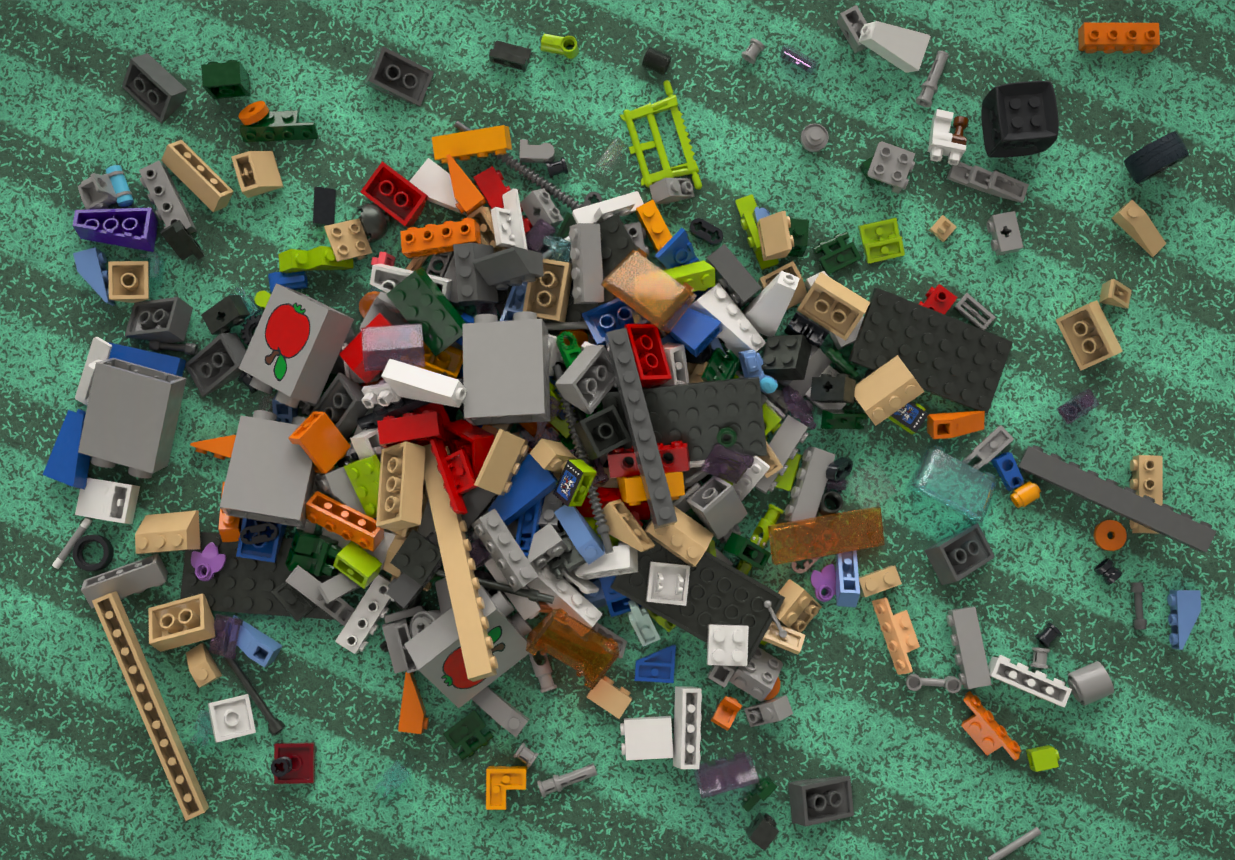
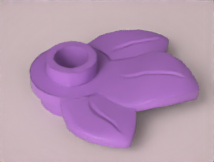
M210 542L202 553L193 551L191 555V565L195 568V574L201 581L212 579L214 573L220 571L226 562V555L219 554L218 548L213 542Z
M829 564L825 566L821 572L813 570L810 579L812 586L815 588L816 598L822 602L831 600L833 595H836V571L834 565ZM822 589L826 590L825 595L821 594Z

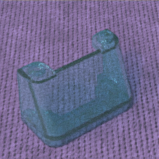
M933 445V447L928 446L907 488L914 492L917 490L922 495L929 496L960 512L962 516L967 515L966 519L973 523H982L998 481L995 480L996 476L989 472L982 473L944 453L942 447Z

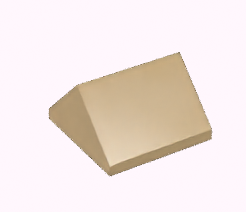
M148 261L108 262L109 300L127 303L149 300Z

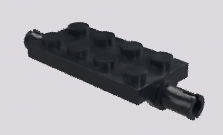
M446 372L441 373V375L448 376ZM463 377L457 379V380H459V381L462 383V385L464 386V384H463ZM401 397L399 401L391 402L389 406L374 405L372 413L357 418L360 429L363 430L372 425H377V421L383 420L384 417H397L431 402Z

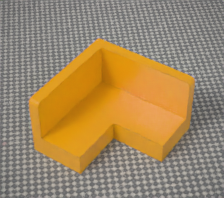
M488 766L486 769V810H506L507 790H526V766Z

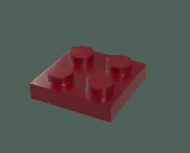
M315 742L274 744V760L287 756L292 760L293 765L291 771L284 776L277 777L274 775V784L315 782ZM280 763L281 766L279 769L283 770L284 763Z

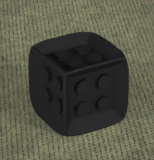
M1027 81L1008 83L994 87L983 99L981 109L983 139L988 157L1007 158L1034 155L1046 151L1055 143L1058 138L1059 119L1055 90L1051 82Z

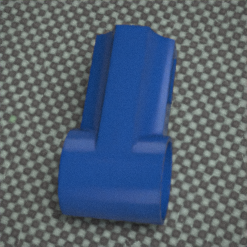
M305 271L286 274L284 272H274L268 274L270 294H272L276 283L292 290L308 288Z

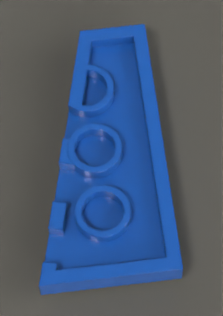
M683 228L655 255L666 269L699 262L693 251L694 248L687 238L686 230ZM711 287L705 291L691 292L689 295L696 301L708 292Z

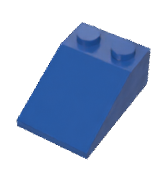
M635 292L631 295H623L582 313L596 345H606V333L623 329L626 324H651Z
M243 518L241 531L246 527L270 522ZM272 523L279 528V536L273 541L249 545L243 543L239 537L236 557L275 563L287 525ZM268 527V531L262 532V535H269L271 537L274 529ZM249 531L246 538L252 541V537L258 536V533H251Z

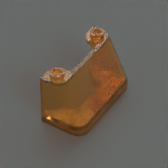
M640 248L637 251L633 249L607 275L601 285L656 327L670 333L697 296L692 292L694 288L686 282L682 285L647 259L648 254Z
M561 608L553 609L532 629L527 637V652L534 656L538 651H540L541 655L547 652L576 669L577 676L583 675L586 679L584 685L592 690L619 656L618 643L615 640L606 638L571 617Z

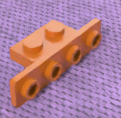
M968 691L963 700L973 711L974 715L962 722L961 726L987 756L1003 746L1015 761L1018 760L1021 753L1018 743L1014 740L1012 741L1007 735L1006 729L994 720L993 714L982 706L980 699Z

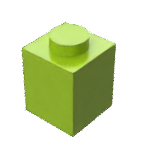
M1046 745L1026 750L1031 770L1038 772L1059 767L1058 761L1060 757L1054 747Z

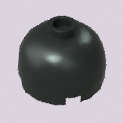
M364 204L356 207L357 212L361 211L359 218L366 237L370 236L368 242L372 243L383 238L388 230L387 223H390L388 213L383 212L375 204Z

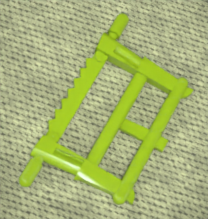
M665 80L663 86L668 96L667 98L653 104L650 102L632 111L626 109L623 115H620L621 119L626 121L633 146L629 147L630 154H636L643 176L641 186L645 185L650 188V185L664 178L692 174L694 186L697 190H700L702 188L698 174L700 172L696 161L693 159L695 153L691 151L693 147L689 144L691 141L687 137L689 133L685 131L687 128L683 124L685 120L681 118L683 114L678 110L676 94L673 95L671 83ZM671 110L687 162L671 168L654 114ZM647 117L654 141L640 144L633 120ZM656 147L663 170L649 174L643 151Z

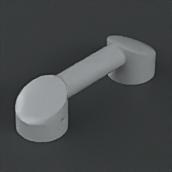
M912 673L906 678V686L912 691H917L922 686L945 687L950 693H957L961 689L960 680L954 676H947L944 679L920 678L917 674Z

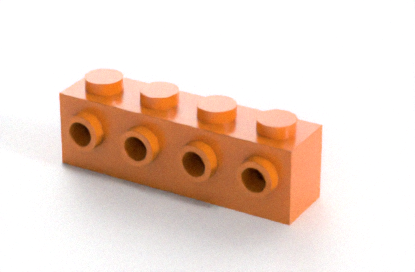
M1084 22L1078 29L1079 51H1085V53L1104 51L1107 54L1114 53L1115 51H1122L1125 54L1134 51H1141L1143 54L1151 53L1160 45L1159 23Z
M464 218L459 222L446 221L441 225L428 224L423 228L410 227L405 231H400L402 254L408 259L453 252V244H481L480 225L472 218Z
M318 491L305 504L306 519L311 523L318 524L329 532H334L345 540H350L364 549L374 552L384 539V529L376 527L375 519Z

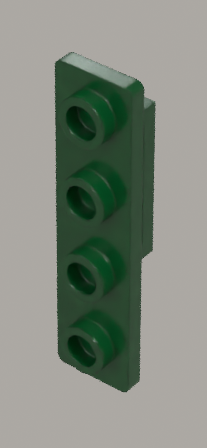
M298 110L269 111L259 121L258 125H240L239 128L243 142L318 139L314 122L298 123Z

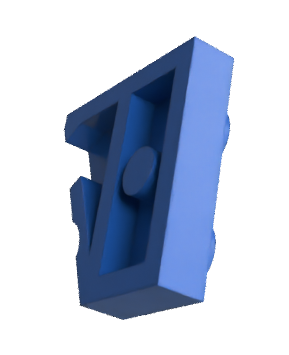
M671 645L636 660L635 681L674 683L676 645Z

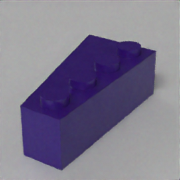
M152 208L75 210L72 226L80 239L154 252L158 219Z

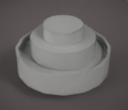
M809 124L804 128L800 137L802 146L810 152H819L824 149L829 139L827 130L820 124Z

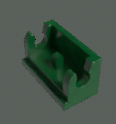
M716 348L701 379L704 382L733 379L740 365V359L730 349L727 350L726 353L728 355H726L721 348Z
M823 409L821 428L863 430L864 426L860 424V420L867 419V414L858 410Z

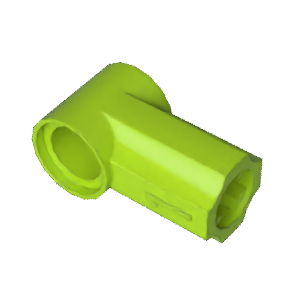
M550 34L542 36L541 51L564 55L569 59L575 58L579 53L577 41L573 36L560 37ZM568 45L574 46L570 50L565 49Z

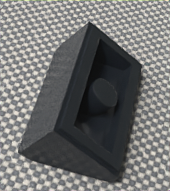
M314 187L313 224L316 227L335 224L336 189Z

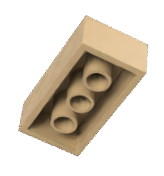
M406 441L381 449L376 527L399 531L421 525L425 462L424 446Z

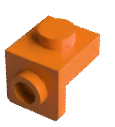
M725 696L720 701L711 721L728 731L742 705L735 698Z

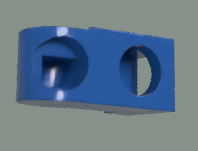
M1004 452L991 460L993 467L996 468L1008 491L1024 484L1023 477L1012 453Z

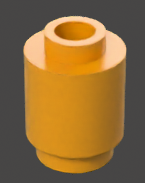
M1028 481L1015 489L1010 498L1017 508L1025 507L1040 498L1039 493L1041 490L1036 483Z

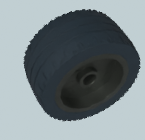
M1174 131L1133 153L1124 160V164L1135 183L1139 184L1186 158L1189 153L1180 136Z

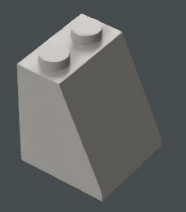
M716 475L686 500L707 530L713 533V536L717 539L727 535L729 530L740 523L748 514L734 487Z

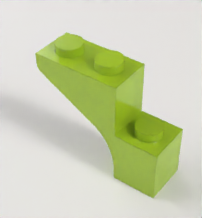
M318 246L308 251L289 249L278 254L279 270L284 273L354 268L353 258L337 262L332 248L327 246Z

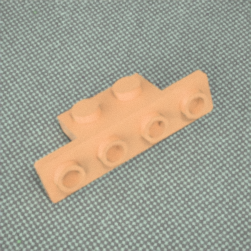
M886 597L873 600L874 611L897 674L913 672L907 653L919 648L920 645L908 611L904 610L893 614Z

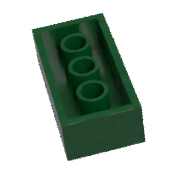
M423 268L412 272L386 294L435 356L444 352L463 336L462 324L467 323Z

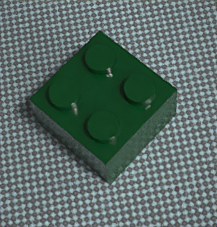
M228 60L226 63L212 61L201 65L203 88L213 99L251 96L249 74L239 61Z

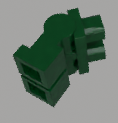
M296 528L291 543L293 548L290 547L285 564L289 571H293L298 565L316 576H336L338 570L333 567L332 561L342 548L338 546L339 541L332 540L328 536L316 535Z

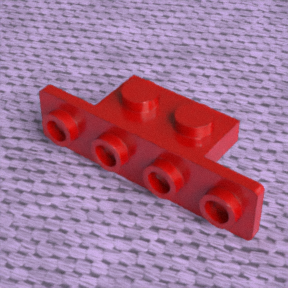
M433 438L430 440L431 451L436 457L437 469L444 480L443 486L449 495L450 507L455 513L464 515L468 511L462 494L478 487L474 485L476 478L466 450L461 449L448 456L444 442Z

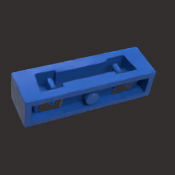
M545 497L519 517L515 541L526 558L529 555L533 535L541 529L539 520Z

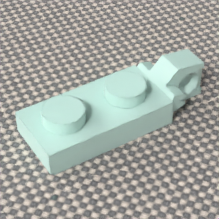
M633 600L629 601L631 612L628 613V617L642 646L644 647L660 640L659 633L645 607L639 608L638 603Z

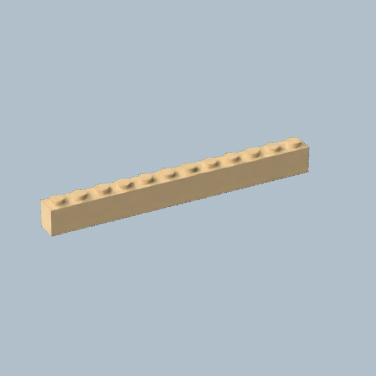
M431 444L424 446V479L468 679L474 682L497 675L498 663L491 651L494 645L491 636H488L487 633L489 623L487 617L483 615L482 609L485 608L483 598L479 597L478 593L480 583L474 575L476 565L469 553L472 547L465 535L467 525L465 520H462L461 514L455 513L450 507V498L444 489L442 475L437 469L436 457L431 451ZM445 446L448 456L451 455L448 446Z
M117 591L92 600L185 820L187 821L205 813L209 808Z

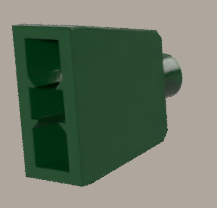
M790 218L791 227L789 228V234L793 236L794 247H799V249L792 247L787 256L803 257L808 244L809 220Z

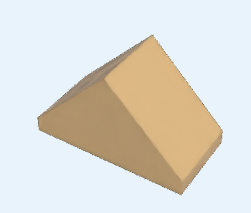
M1111 279L1102 284L1099 303L1129 308L1132 290L1117 280Z

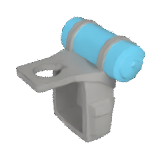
M120 165L108 167L106 174L103 175L92 173L91 177L82 181L78 186L86 210L107 209L109 205L116 202L120 207H127L134 203L133 194L129 189L125 173Z

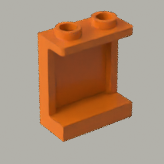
M313 411L288 438L292 444L301 446L316 465L314 468L316 473L326 474L330 472L336 462L343 458L351 447L325 412Z

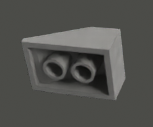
M344 466L316 476L317 481H315L319 492L366 515Z

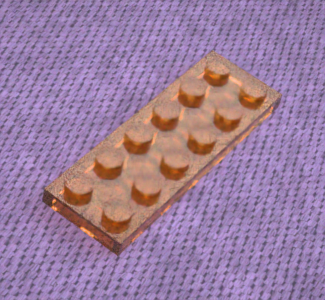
M879 506L768 526L772 564L774 565L885 545L881 507Z

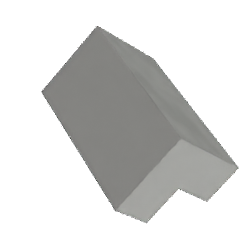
M810 344L812 348L805 379L778 381L800 398H803L810 389L812 377H819L831 363L822 350Z
M406 618L383 624L382 628L394 673L418 671L404 645L411 639Z

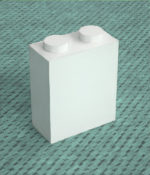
M671 716L624 718V723H620L621 735H625V743H621L622 755H626V760L673 758Z

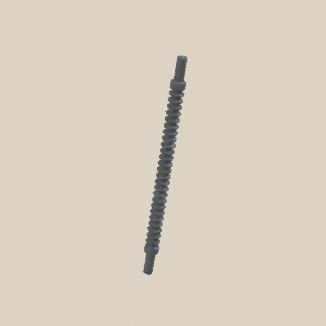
M456 121L454 127L461 132L471 131L470 128L460 121ZM493 153V157L497 156L498 160L502 159V163L506 162V165H510L511 169L515 168V172L519 171V174H523L524 178L528 177V181L532 180V183H536L537 187L541 186L540 189L544 188L546 192H549L550 196L554 195V199L558 198V201H562L563 205L567 204V208L571 207L573 211L583 207V204H578L579 201H574V198H570L569 194L565 195L566 192H561V189H557L556 185L552 186L553 183H548V180H544L543 176L539 177L540 174H535L534 170L531 171L530 167L526 168L527 165H522V162H518V159H514V156H509V153L504 155H495Z
M555 365L553 370L556 381H558L563 373L561 366ZM560 393L559 397L562 398L560 402L563 403L562 408H565L563 413H566L565 418L568 419L566 423L569 424L568 429H571L569 434H572L571 439L574 440L572 444L575 445L574 450H577L575 455H578L577 459H582L585 463L589 464L590 461L587 460L589 456L585 454L586 450H584V446L573 426L578 421V418H575L576 413L573 412L575 408ZM592 482L587 497L591 499L589 501L592 504L590 508L594 510L592 514H595L594 520H597L595 525H598L597 533L601 535L606 554L614 552L608 533L610 529L606 525L607 520H604L606 515L602 513L604 509H601L603 504L599 503L601 498H598L599 493L596 492L598 490L595 487L596 482Z

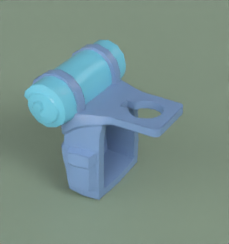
M754 349L738 352L744 378L759 376L761 391L764 393L774 392L778 387L777 380L764 374L761 367L764 363L760 353H756Z

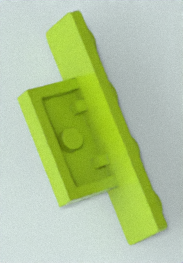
M751 194L737 199L735 204L741 217V226L747 232L748 244L750 248H753L761 270L778 265V259L763 261L758 228L752 215L757 207L754 196Z

